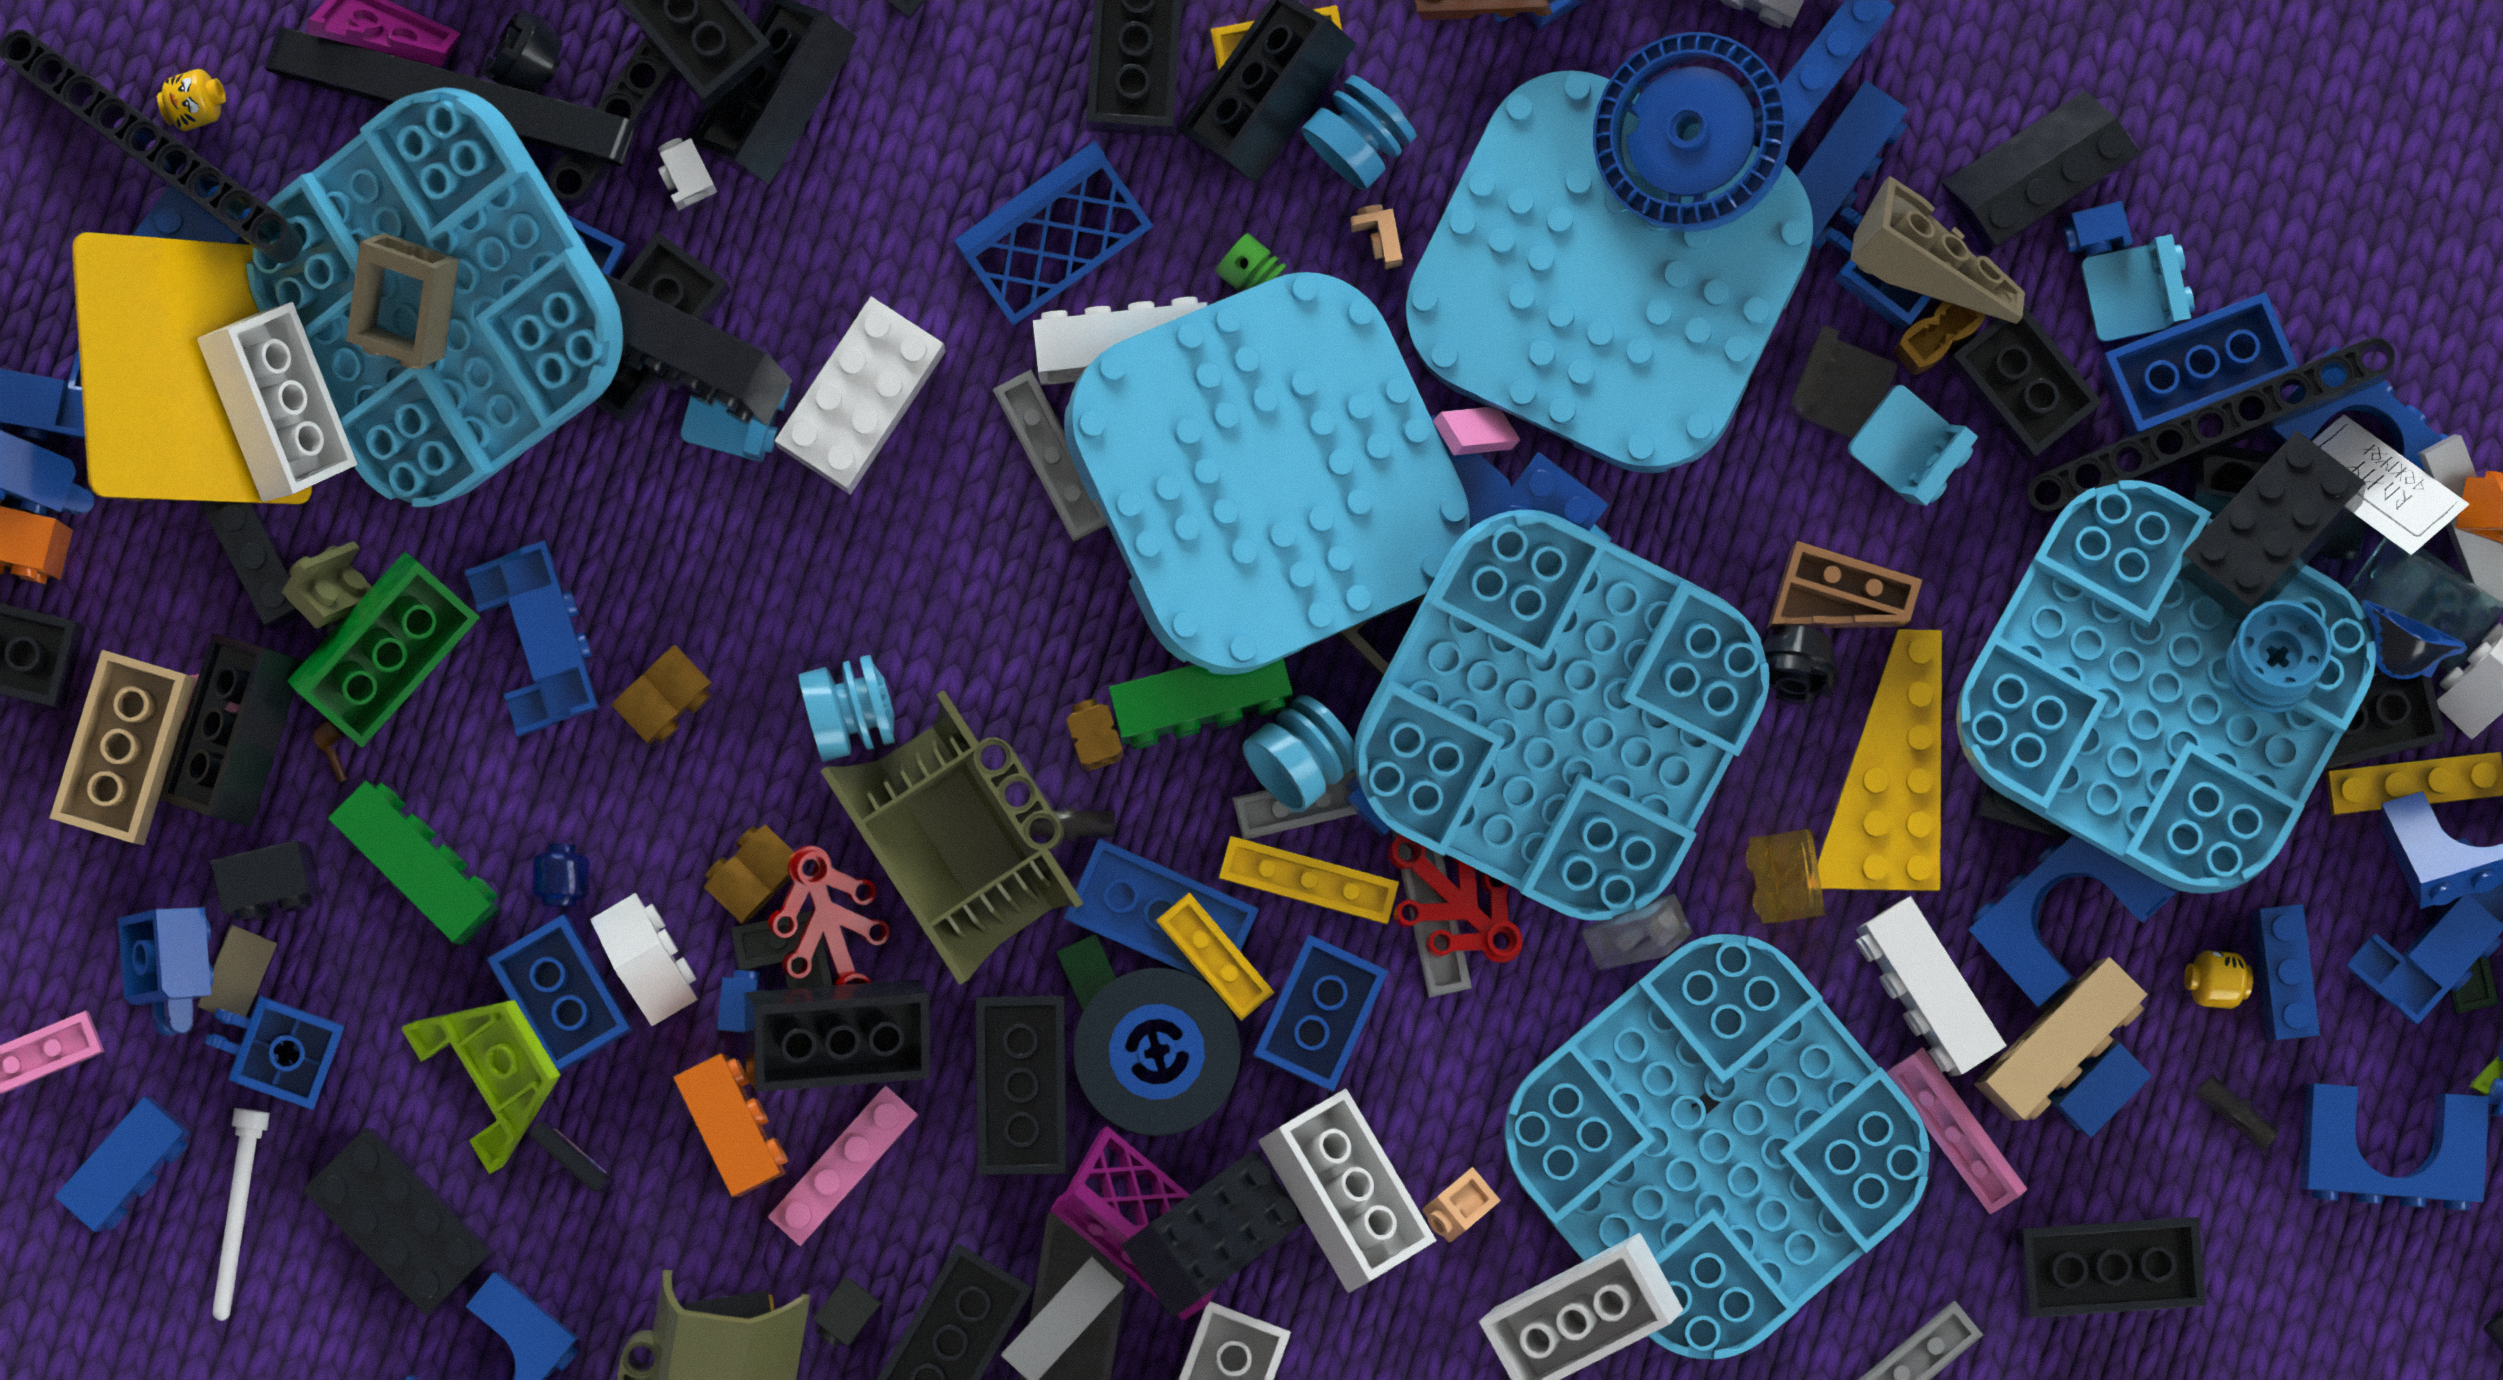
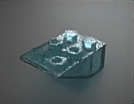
M2384 537L2346 589L2356 599L2361 608L2362 602L2365 599L2463 641L2467 646L2463 653L2446 657L2438 664V667L2449 673L2458 666L2460 668L2503 612V603L2424 548L2420 547L2410 555L2387 537ZM2367 616L2365 622L2367 626L2370 628L2369 618Z

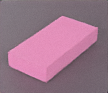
M1491 407L1443 411L1433 420L1435 427L1454 456L1510 450L1520 441L1513 427L1499 408L1494 410Z

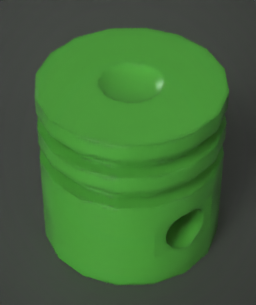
M1246 233L1222 259L1215 273L1239 292L1282 276L1288 266L1285 263L1279 265L1278 257L1274 256L1271 258V251L1251 234ZM1244 258H1247L1248 266L1243 269L1241 262Z

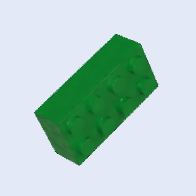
M404 551L287 682L304 699L362 748L480 617L419 562Z
M1284 658L1260 669L1242 674L1224 675L1209 673L1206 668L1191 665L1109 686L1110 698L1122 744L1132 743L1133 750L1158 744V736L1173 732L1175 739L1201 733L1200 725L1216 722L1218 728L1236 725L1243 722V714L1255 711L1259 712L1260 717L1278 714L1286 707V703L1291 702L1293 695Z
M365 781L328 819L453 943L465 947L501 910L493 902L499 895L482 878L474 875L470 879L463 872L468 864L445 844L439 848L432 841L437 835L436 832L419 816L417 817L412 813L408 817L401 810L406 803L389 786L386 787L382 782L375 786Z

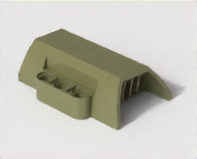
M942 690L936 694L939 711L933 727L878 761L851 766H827L820 772L959 985H962L970 979L983 961L1001 943L1053 908L1063 906L1079 908L1084 902L1050 852L1056 849L1063 840V825L1015 750L1006 741L999 738H987L979 743L945 690ZM993 746L1002 747L1006 753L1005 764L997 770L987 769L983 762L985 752ZM1016 783H1025L1030 789V799L1021 807H1013L1007 799L1009 788ZM1041 819L1050 820L1055 828L1053 838L1045 844L1036 843L1031 835L1033 825Z
M664 1269L653 1331L642 1330L635 1333L629 1339L620 1358L617 1380H796L810 1295L801 1294L799 1298L787 1305L751 1319L687 1311L681 1307L673 1293V1271ZM638 1346L649 1348L654 1355V1361L651 1363L639 1362L633 1354V1348Z

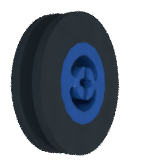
M1149 968L1133 971L1113 980L1093 997L1085 1008L1076 1029L1073 1058L1079 1085L1089 1103L1101 1116L1115 1126L1135 1134L1168 1136L1187 1131L1199 1125L1224 1103L1238 1074L1241 1049L1235 1020L1225 1002L1212 988L1198 978L1181 971L1166 968ZM1147 1021H1163L1172 1024L1182 1034L1179 1040H1173L1165 1033L1156 1032L1159 1046H1167L1169 1049V1053L1163 1056L1165 1070L1174 1063L1178 1053L1183 1052L1188 1056L1184 1071L1176 1079L1166 1084H1150L1141 1081L1131 1070L1132 1066L1139 1064L1147 1071L1153 1073L1158 1071L1155 1060L1153 1058L1146 1059L1144 1052L1150 1049L1148 1035L1143 1037L1135 1052H1128L1125 1048L1127 1038L1132 1031Z

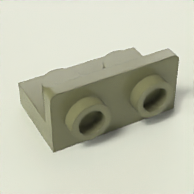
M354 541L340 547L333 545L322 554L312 558L305 556L298 560L289 571L291 577L281 593L316 629L345 617L372 588L364 576L350 565L360 549Z

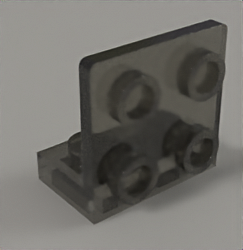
M1823 325L1815 337L1786 413L1853 439L1886 396L1896 372L1897 364L1836 339L1839 331Z

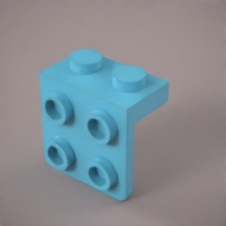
M2172 234L2155 237L2146 246L2087 257L2081 263V271L2095 334L2099 341L2109 342L2163 331L2188 322L2191 319L2190 312H2194L2195 304L2191 288L2189 286L2184 287L2181 270H2185L2184 253L2180 244H2174Z
M1895 385L1889 390L1849 443L1848 452L1906 502L1927 506L1928 503H1933L1943 494L1947 487L1945 481L1952 471L1963 466L1973 452L1971 446L1978 436L1966 426L1949 424L1905 386Z

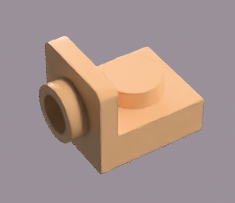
M1371 205L1358 209V215L1350 217L1351 232L1377 228V233L1370 234L1374 258H1383L1385 270L1401 267L1403 259L1393 209L1383 210L1382 205Z
M1472 1167L1427 1204L1422 1211L1427 1216L1431 1228L1451 1243L1501 1200Z

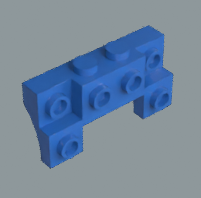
M76 351L68 383L60 379L0 369L1 431L6 432V427L23 430V438L41 442H48L49 435L85 440L79 351Z
M544 540L525 546L493 561L464 570L469 580L478 613L510 604L533 680L536 682L503 694L513 720L516 736L520 737L560 724V721L600 709L585 659L592 656L591 648L585 632L577 633L572 617L579 615V610L572 590L564 592L560 584L548 543Z
M2461 837L2458 840L2462 844L2473 846L2465 837ZM2503 884L2496 886L2490 891L2483 893L2475 892L2455 898L2449 902L2402 955L2377 933H2374L2344 966L2374 994L2382 996L2412 1025L2419 1024L2450 989L2456 992L2470 979L2473 972L2469 968L2479 957L2484 960L2487 959L2502 943L2498 936L2503 931Z

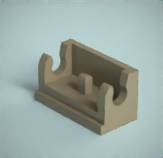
M231 924L213 965L214 980L211 986V996L199 998L197 1007L214 1014L216 1008H221L246 1017L277 943Z

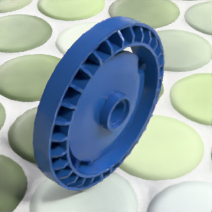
M1687 32L1670 35L1646 45L1631 55L1616 70L1605 86L1597 105L1593 123L1594 154L1597 167L1607 187L1616 199L1637 217L1654 226L1672 231L1697 232L1715 229L1737 220L1752 210L1769 193L1778 180L1787 160L1791 143L1790 109L1787 97L1777 77L1767 64L1749 48L1728 37L1712 33ZM1712 61L1727 65L1741 72L1751 83L1741 88L1734 80L1722 72L1699 66L1678 68L1661 75L1651 83L1649 81L1664 70L1681 63ZM1640 90H1643L1637 98L1636 102L1633 104L1632 101L1634 100ZM1758 95L1761 106L1753 110L1749 99ZM1627 112L1639 119L1637 129L1632 134L1626 136L1630 157L1636 169L1649 183L1668 193V202L1658 200L1641 191L1627 170L1622 152V130ZM1763 120L1760 147L1746 173L1732 187L1718 196L1707 199V193L1727 184L1744 167L1754 145L1756 124ZM1694 123H1699L1700 131L1698 135L1690 141H1684L1683 137L1686 128ZM1681 196H1694L1693 203L1682 204Z

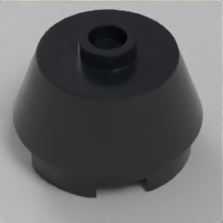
M521 8L519 13H514L498 37L500 41L493 53L495 60L491 57L487 58L482 75L495 83L535 93L543 81L549 83L556 74L561 63L557 57L563 41L539 13L532 15Z
M1785 625L1773 629L1762 647L1766 662L1769 664V688L1777 691L1776 699L1795 704H1812L1813 696L1823 695L1827 699L1830 698L1833 686L1839 680L1832 640L1823 632L1806 626Z

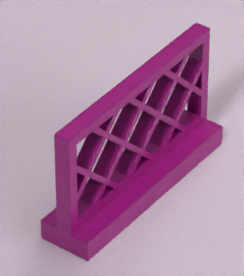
M1106 1126L1098 1133L1068 1189L1056 1199L1050 1211L1158 1299L1121 1244L1149 1225L1144 1204L1156 1203L1161 1216L1170 1210L1169 1202H1176L1178 1204L1190 1196V1194ZM1106 1145L1117 1153L1121 1167L1108 1168L1103 1152ZM1136 1175H1143L1151 1182L1154 1195H1141ZM1098 1177L1104 1198H1100L1084 1184L1087 1178ZM1111 1177H1124L1129 1196L1116 1197ZM1132 1205L1137 1223L1136 1226L1121 1215L1119 1206ZM1212 1290L1178 1314V1316L1185 1320L1207 1306L1214 1291Z

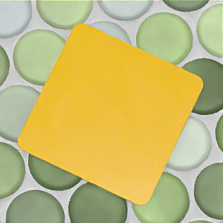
M91 232L78 235L73 241L72 254L88 482L92 491L100 497L294 505L305 503L311 496L312 486L291 495L262 502L197 341L198 337L259 312L251 294L246 270V263L252 261L253 246Z

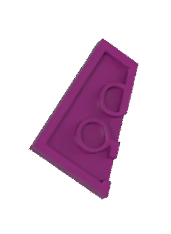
M326 0L309 18L305 32L306 34L439 67L457 48L461 35L457 31L388 0Z

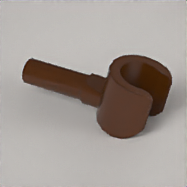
M326 720L314 729L313 740L324 752L337 783H340L348 778L332 745L343 737L330 720Z

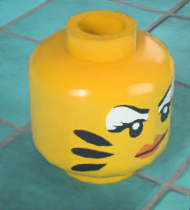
M195 69L167 78L163 83L162 92H159L157 95V102L160 113L168 125L174 124L179 130L188 131L216 122L221 114V104L226 102V95L219 79H212L204 70Z
M2204 950L2197 955L2193 964L2189 963L2187 965L2184 984L2187 990H2191L2193 999L2197 1004L2204 1007L2234 1009L2240 1005L2243 999L2249 998L2253 986V971L2250 965H2246L2244 958L2235 952Z

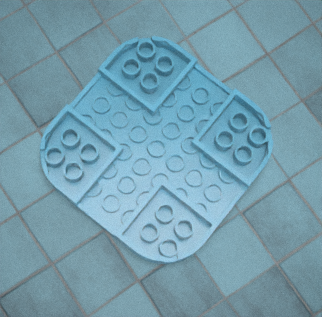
M1558 71L1540 75L1516 88L1496 109L1410 282L1406 302L1407 324L1412 343L1423 365L1446 387L1494 410L1499 408L1572 442L1573 447L1614 466L1634 472L1659 473L1666 472L1667 469L1683 465L1687 462L1692 463L1707 453L1727 429L1783 309H1786L1805 270L1813 239V217L1808 196L1797 176L1785 164L1778 180L1769 193L1752 210L1733 222L1715 229L1697 232L1672 231L1654 226L1637 217L1616 199L1605 184L1597 167L1593 149V123L1597 105L1605 86L1610 80L1583 71ZM1638 93L1632 101L1633 104L1636 102L1640 93ZM1627 112L1622 130V152L1627 170L1641 191L1658 200L1668 202V193L1649 183L1636 169L1630 157L1626 136L1632 134L1637 129L1639 119ZM1694 123L1686 128L1683 137L1684 141H1690L1698 135L1700 131L1699 123ZM1753 145L1751 154L1740 172L1724 186L1707 193V199L1718 196L1732 187L1746 173L1754 161L1759 147ZM1681 196V203H1693L1694 196Z
M455 88L432 89L405 96L395 101L361 127V134L313 172L299 176L266 204L281 214L297 229L303 240L302 249L294 260L287 263H277L253 247L252 261L246 263L249 287L259 312L293 301L358 464L354 466L357 472L374 490L390 500L399 498L412 503L413 507L434 506L469 493L593 403L602 395L613 380L620 362L623 343L620 310L610 286L507 119L492 104L473 93ZM282 231L272 237L270 244L276 242L281 237ZM387 233L459 259L445 357L443 359L430 363L423 369H411L402 366L398 359L387 355L375 356L367 354L362 350V346L346 341L360 241ZM385 268L377 328L415 341L423 281Z
M1311 272L1283 275L1112 345L1095 358L1079 376L1074 384L1075 387L1072 391L1069 405L1066 407L1064 430L1069 454L1090 500H1097L1132 578L1128 582L1150 629L1159 642L1176 658L1183 662L1189 661L1197 666L1206 668L1209 673L1233 675L1260 669L1297 653L1309 645L1422 598L1430 589L1451 548L1470 529L1469 506L1462 483L1388 325L1376 306L1363 293L1352 285L1329 275Z
M2122 480L2118 481L2117 484L2106 485L2096 489L2093 487L2070 502L2054 522L1961 689L1956 716L1960 744L1972 768L1994 790L2168 887L2189 893L2206 894L2227 891L2257 876L2275 858L2285 844L2305 807L2306 800L2369 689L2376 663L2375 644L2371 640L2370 632L2365 622L2367 616L2356 599L2339 583L2306 565L2273 601L2288 600L2301 603L2319 615L2328 628L2332 643L2329 663L2306 700L2290 711L2269 713L2251 708L2239 700L2228 685L2224 669L2227 651L2243 622L2181 575L2182 553L2213 521L2209 518L2211 512L2162 486L2144 481ZM2274 661L2273 663L2268 665L2274 667L2279 663L2277 661Z
M1514 510L1496 514L1469 529L1451 548L1358 726L1354 744V765L1359 785L1379 818L1397 833L1443 856L1447 854L1513 886L1521 894L1558 912L1585 920L1613 919L1612 916L1625 913L1634 908L1639 910L1657 898L1675 876L1697 835L1694 828L1733 755L1739 756L1761 715L1769 688V664L1766 662L1764 650L1760 642L1761 639L1751 623L1724 599L1559 516L1536 510Z
M1717 934L1702 937L1689 942L1666 957L1526 1076L1509 1104L1504 1127L1505 1151L1517 1182L1583 1262L1641 1233L1684 1310L1669 1325L1647 1337L1673 1353L1697 1359H1722L1735 1356L1755 1347L1798 1312L1802 1305L1862 1254L1867 1253L1897 1228L1918 1204L1928 1180L1929 1140L1922 1119L1915 1107L1882 1067L1876 1065L1822 1001L1823 997L1796 965L1775 947L1749 936ZM1705 1092L1711 1099L1721 1102L1708 1114H1706L1703 1102L1699 1099ZM1697 1103L1698 1105L1692 1109L1691 1105Z

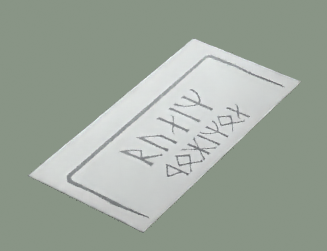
M2344 414L2312 441L2366 482L2363 504L2354 514L2410 555L2416 552L2470 505Z

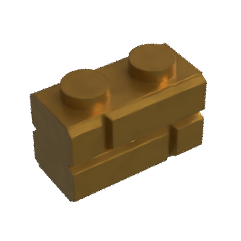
M1095 698L1071 706L1073 714H1070L1066 721L1082 770L1089 772L1119 762L1124 757L1123 748L1115 730L1108 705H1098Z

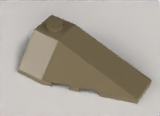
M1889 176L1883 182L1854 233L1850 260L1855 262L1865 273L1873 274L1885 283L2017 324L2022 319L2025 292L1988 257L1980 256L1977 258L1962 241L1965 236L1956 227L1950 232L1931 215L1935 208L1925 198Z

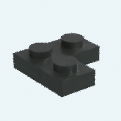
M812 911L797 915L798 928L795 934L789 938L773 935L768 928V920L732 927L731 931L739 970L745 971L782 963L784 956L788 952L795 951ZM786 916L780 918L777 923L779 932L785 931L789 925ZM823 934L811 958L812 968L810 973L801 979L793 978L785 973L788 989L833 986ZM797 957L792 961L791 969L793 972H798L802 968L803 962L801 957Z

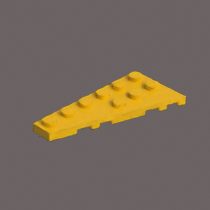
M1898 629L1896 631L1808 889L1940 891L1942 630Z

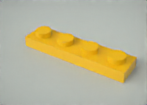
M2501 752L2325 772L2331 815L2381 810V803L2421 791L2424 792L2429 804L2503 796Z
M1230 836L1219 879L1385 925H1388L1399 885L1398 881Z

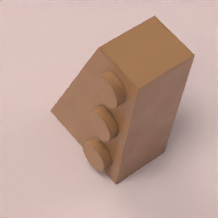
M1796 541L1790 549L1767 629H1775L1785 625H1799L1813 629L1904 627L1911 620L1922 579Z

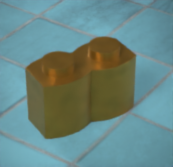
M1943 301L1931 317L1918 321L1905 332L1896 344L1893 352L1911 375L1921 374L1932 368L1949 348L1958 346L1966 341L1981 325L1986 314Z
M674 645L611 705L648 744H651L656 739L662 744L680 727L676 720L687 709L694 714L712 697L708 690L713 683Z
M766 824L759 830L755 826L750 827L735 844L740 848L729 861L724 857L720 858L705 874L709 881L705 884L704 888L742 925L749 922L773 895L791 879L788 874V862L794 851Z

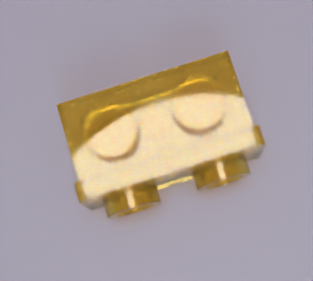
M1812 829L1750 837V847L1746 851V861L1750 872L1754 873L1757 891L1753 893V905L1756 914L1761 916L1762 923L1776 924L1826 915Z

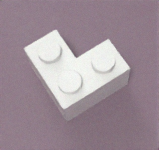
M2500 622L2481 640L2482 644L2468 657L2467 660L2471 664L2464 671L2458 666L2455 667L2439 684L2444 690L2437 698L2438 708L2471 740L2503 713V625Z
M634 893L590 919L614 970L651 1026L698 1000L690 983L696 980V977L684 957L677 961L673 957V954L678 952L666 929L659 932L660 929L665 927V924L653 904L645 907L638 895Z

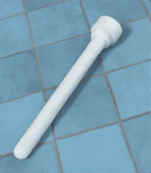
M234 1108L232 1126L236 1127L235 1135L239 1136L212 1311L213 1316L217 1320H225L230 1315L257 1138H262V1131L268 1128L269 1112Z

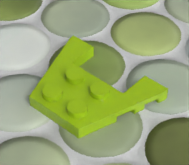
M511 1000L420 1019L403 1026L401 1030L421 1062L433 1057L451 1043L497 1119L496 1122L470 1139L469 1142L489 1174L501 1169L506 1164L560 1077V1073L516 1001Z

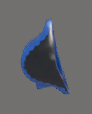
M2364 599L2362 602V608L2369 618L2371 640L2374 641L2376 648V664L2383 673L2390 677L2410 679L2424 675L2430 678L2442 659L2461 654L2467 648L2463 641L2422 622Z

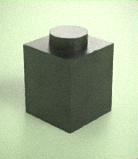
M845 1276L814 1316L813 1320L820 1324L816 1332L835 1347L841 1341L849 1346L882 1305V1302L849 1276Z

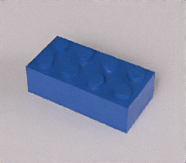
M2266 292L2108 351L2104 354L2098 365L2128 437L2298 368V364Z

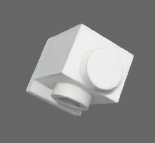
M676 138L658 148L665 163L664 166L658 168V171L669 192L677 188L678 192L671 195L678 211L717 192L691 138L684 142L681 138Z

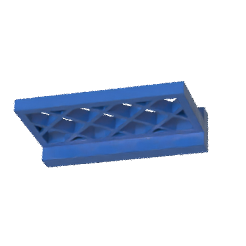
M1096 141L1090 143L952 241L955 248L965 258L1012 326L1154 227L1104 156L1105 153ZM1099 169L1103 170L1111 182L1109 200L1084 196L1087 178ZM1080 183L1079 195L1067 193ZM1116 190L1125 203L1114 202ZM1059 197L1078 200L1074 225L1049 221L1052 202ZM1083 201L1107 206L1104 230L1079 226ZM1113 207L1131 210L1140 226L1127 235L1109 232ZM1045 208L1043 220L1031 218ZM1024 222L1042 225L1038 250L1014 246L1016 229ZM1048 226L1072 230L1068 255L1044 251ZM1078 232L1102 236L1100 253L1092 260L1074 257ZM1010 233L1008 245L996 243ZM1108 237L1120 239L1106 249ZM989 247L1007 250L1003 275L985 272L976 256ZM1013 251L1037 255L1033 280L1009 276ZM1043 256L1067 261L1065 278L1058 284L1039 282ZM1073 262L1084 264L1071 274ZM990 278L1002 280L1000 292ZM1008 281L1032 285L1029 304L1017 313H1014L1005 300ZM1038 287L1049 288L1048 291L1036 298Z

